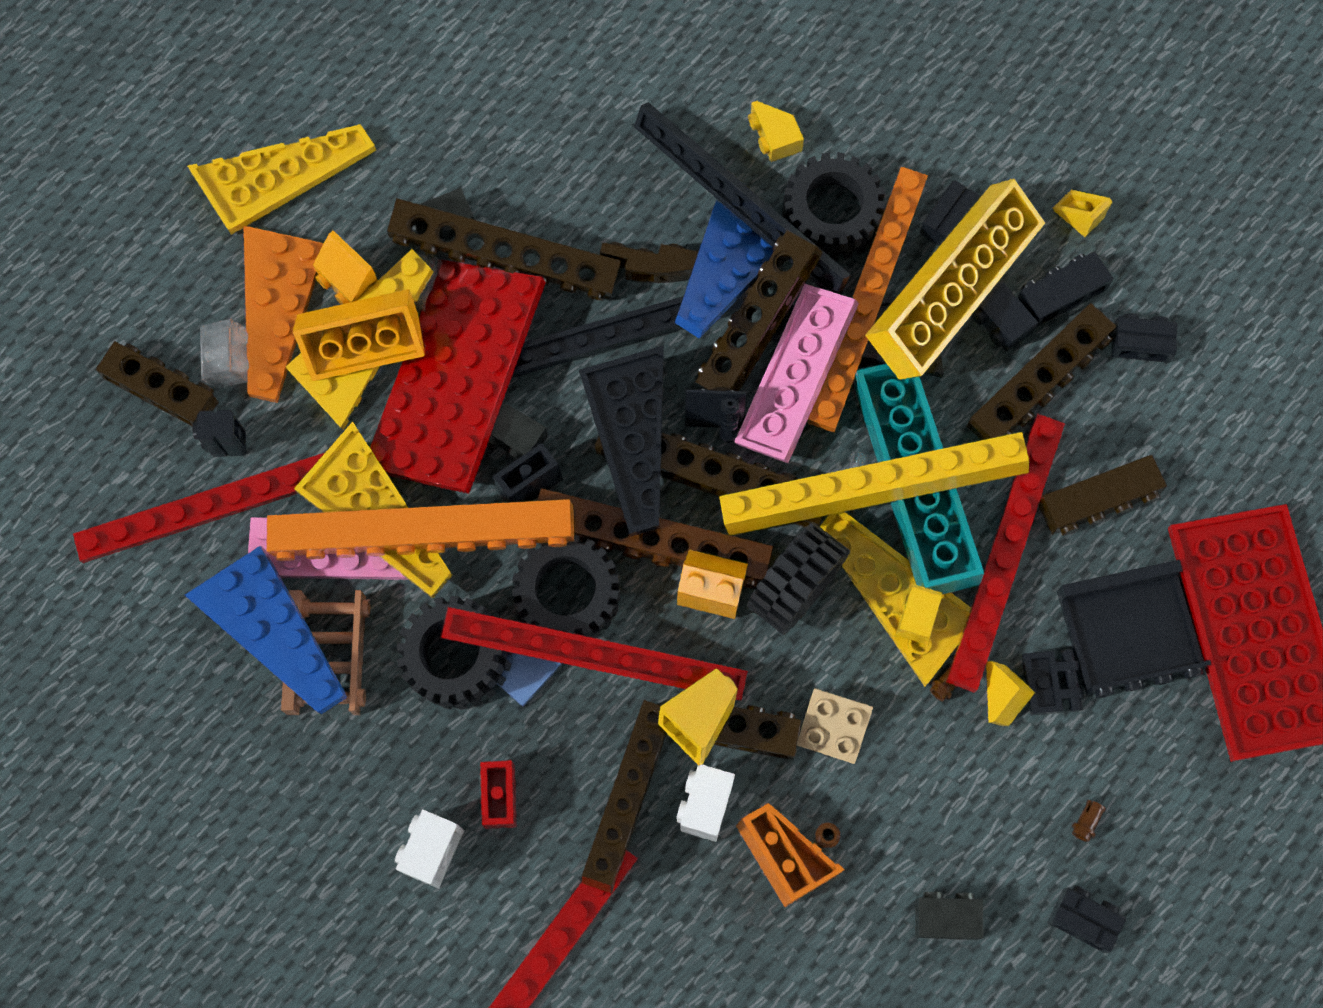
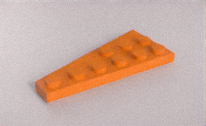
M244 226L248 395L253 398L278 403L288 372L286 366L291 362L297 343L293 334L296 316L307 311L316 283L315 277L318 275L313 264L324 243Z

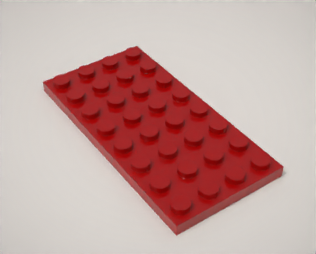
M447 260L440 261L419 317L425 356L402 361L370 445V449L388 476L462 493H470L546 282L542 277L516 272L513 274L505 272V270H491L487 267L481 268L476 265Z
M1287 504L1170 525L1168 532L1175 558L1180 560L1183 571L1180 573L1201 653L1204 661L1210 660L1212 664L1206 668L1230 761H1240L1323 745V627Z

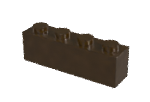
M1151 454L1043 495L1038 506L1051 534L1054 535L1061 532L1062 536H1066L1079 530L1078 525L1089 522L1090 526L1104 521L1106 519L1105 515L1116 512L1117 515H1121L1134 508L1133 504L1143 501L1144 505L1157 501L1161 498L1160 494L1167 485Z

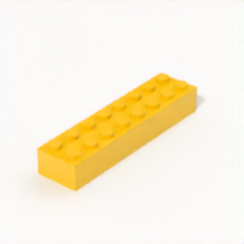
M1015 179L990 185L866 333L865 336L899 380L922 376L1045 224Z

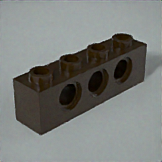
M114 341L95 369L104 380L190 426H193V422H197L199 411H214L219 403L213 395L214 390L202 382H199L197 385L189 381L190 377L178 369H174L172 372L164 368L166 365L154 356H150L148 359L140 355L142 352L129 343L123 346ZM140 367L136 374L130 375L133 368ZM165 380L161 387L154 388L157 381ZM189 393L187 399L178 401L180 395Z
M748 705L747 709L734 707L714 745L793 761L801 720L795 719V714L778 711L777 715L765 713V709L758 706ZM732 719H741L745 723L746 728L740 733H735L730 730L728 723ZM768 724L773 726L776 735L771 739L763 738L759 734V728L762 725Z

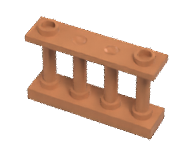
M289 590L304 620L305 617H310V614H354L353 632H312L318 644H352L351 662L328 663L335 674H351L350 692H345L348 698L338 704H349V711L353 715H360V707H365L366 690L361 689L365 617H370V600L366 599L361 590H355V602H310V599H306V595L301 590ZM283 682L281 711L286 715H299L300 707H304L307 703Z

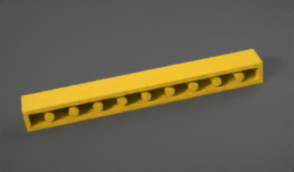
M1019 432L719 496L724 525L729 535H735L1029 473V458L1023 434Z

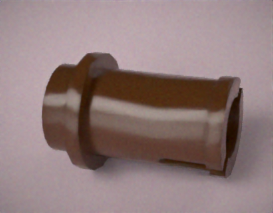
M950 668L938 681L934 680L931 683L930 692L942 702L945 699H950L952 697L951 693L957 687L946 682Z
M1087 800L1078 822L1072 824V835L1084 842H1089L1091 838H1095L1096 834L1094 831L1106 808L1095 801Z
M832 823L821 824L815 833L817 844L822 848L836 846L840 840L838 827ZM828 832L833 835L832 840L826 841L822 833Z

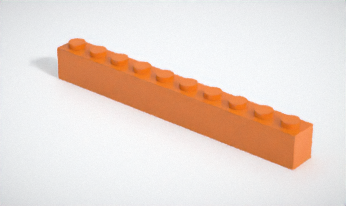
M570 499L267 515V552L279 561L295 560V556L306 555L307 559H324L325 554H336V557L352 558L355 557V553L367 552V556H384L385 551H397V554L411 555L415 554L417 549H427L428 553H444L445 548L456 547L457 551L470 552L475 551L476 546H488L489 550L506 549V545L518 544V548L522 549L535 548L536 543H548L550 547L567 546V542L574 541L573 504Z

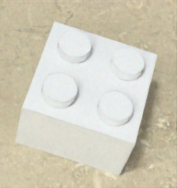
M705 765L698 766L696 771L690 770L685 786V792L690 793L687 802L681 800L676 817V822L681 823V832L717 841L735 774Z
M422 809L420 816L415 815L410 823L408 832L411 833L407 845L402 844L397 852L395 862L398 865L396 870L439 889L464 830L458 824Z

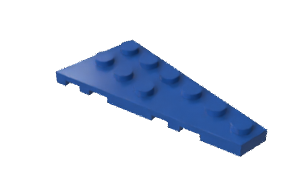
M717 200L675 320L677 325L699 339L758 279L761 265L765 261H769L774 252L773 247Z
M257 547L185 594L191 602L318 713L323 714L348 698L263 547Z

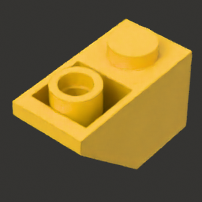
M759 101L752 102L751 114L748 115V120L752 130H757L760 138H758L761 152L768 154L771 162L802 152L804 138L794 116Z

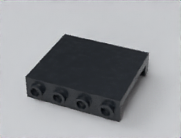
M1180 560L1064 584L1058 589L1057 595L1075 658L1079 664V672L1086 696L1096 694L1097 699L1114 695L1115 689L1124 687L1126 692L1143 689V683L1155 681L1156 686L1173 682L1174 676L1183 674L1185 679H1191L1203 675L1202 670L1212 665L1210 660L1204 661L1182 591L1178 577L1183 571Z

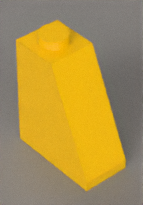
M716 668L660 706L658 725L698 766L705 762L734 708L737 694L735 683Z

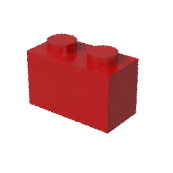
M512 760L480 762L482 826L485 829L517 827L514 763Z

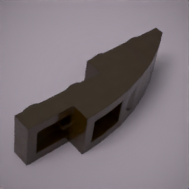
M602 242L600 255L621 261L619 268L625 269L626 280L646 283H673L690 279L699 249L693 251L684 249L683 246L678 244H661L659 253L655 254L646 248L636 250L627 248L618 242H611L610 244Z

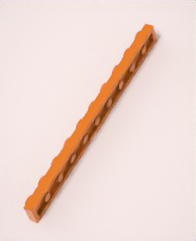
M904 167L900 168L853 295V299H856L859 303L809 415L808 424L835 433L856 371L868 343V338L865 335L876 321L928 175Z

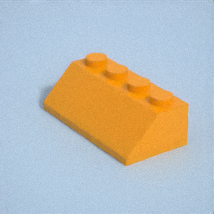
M410 289L297 314L293 334L312 381L425 356L419 316Z

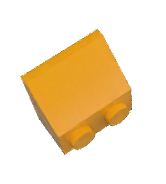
M332 231L328 234L313 264L318 274L315 278L324 289L328 290L331 288L337 293L335 298L340 304L357 301L378 281L374 270L336 232Z
M689 550L682 569L677 605L735 619L748 564Z

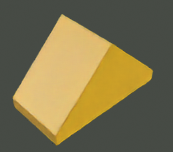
M1070 190L1053 207V210L1081 235L1086 237L1104 219L1112 201L1108 197Z
M912 584L896 635L925 644L930 638L943 593Z
M987 661L988 722L1000 726H1010L1035 692L1007 665Z

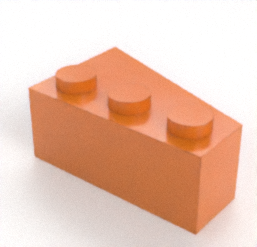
M769 803L745 816L736 825L784 907L802 898L845 870L838 863L835 864L821 851L820 847L815 843L812 844L798 831L797 827Z

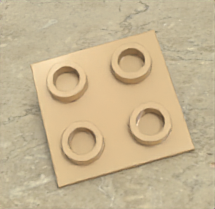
M814 688L798 737L797 746L855 764L873 707Z

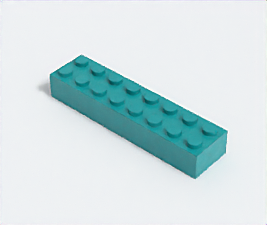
M887 364L856 371L854 388L878 462L943 449L919 376L899 380ZM956 488L890 502L916 585L943 594L980 585L984 571Z

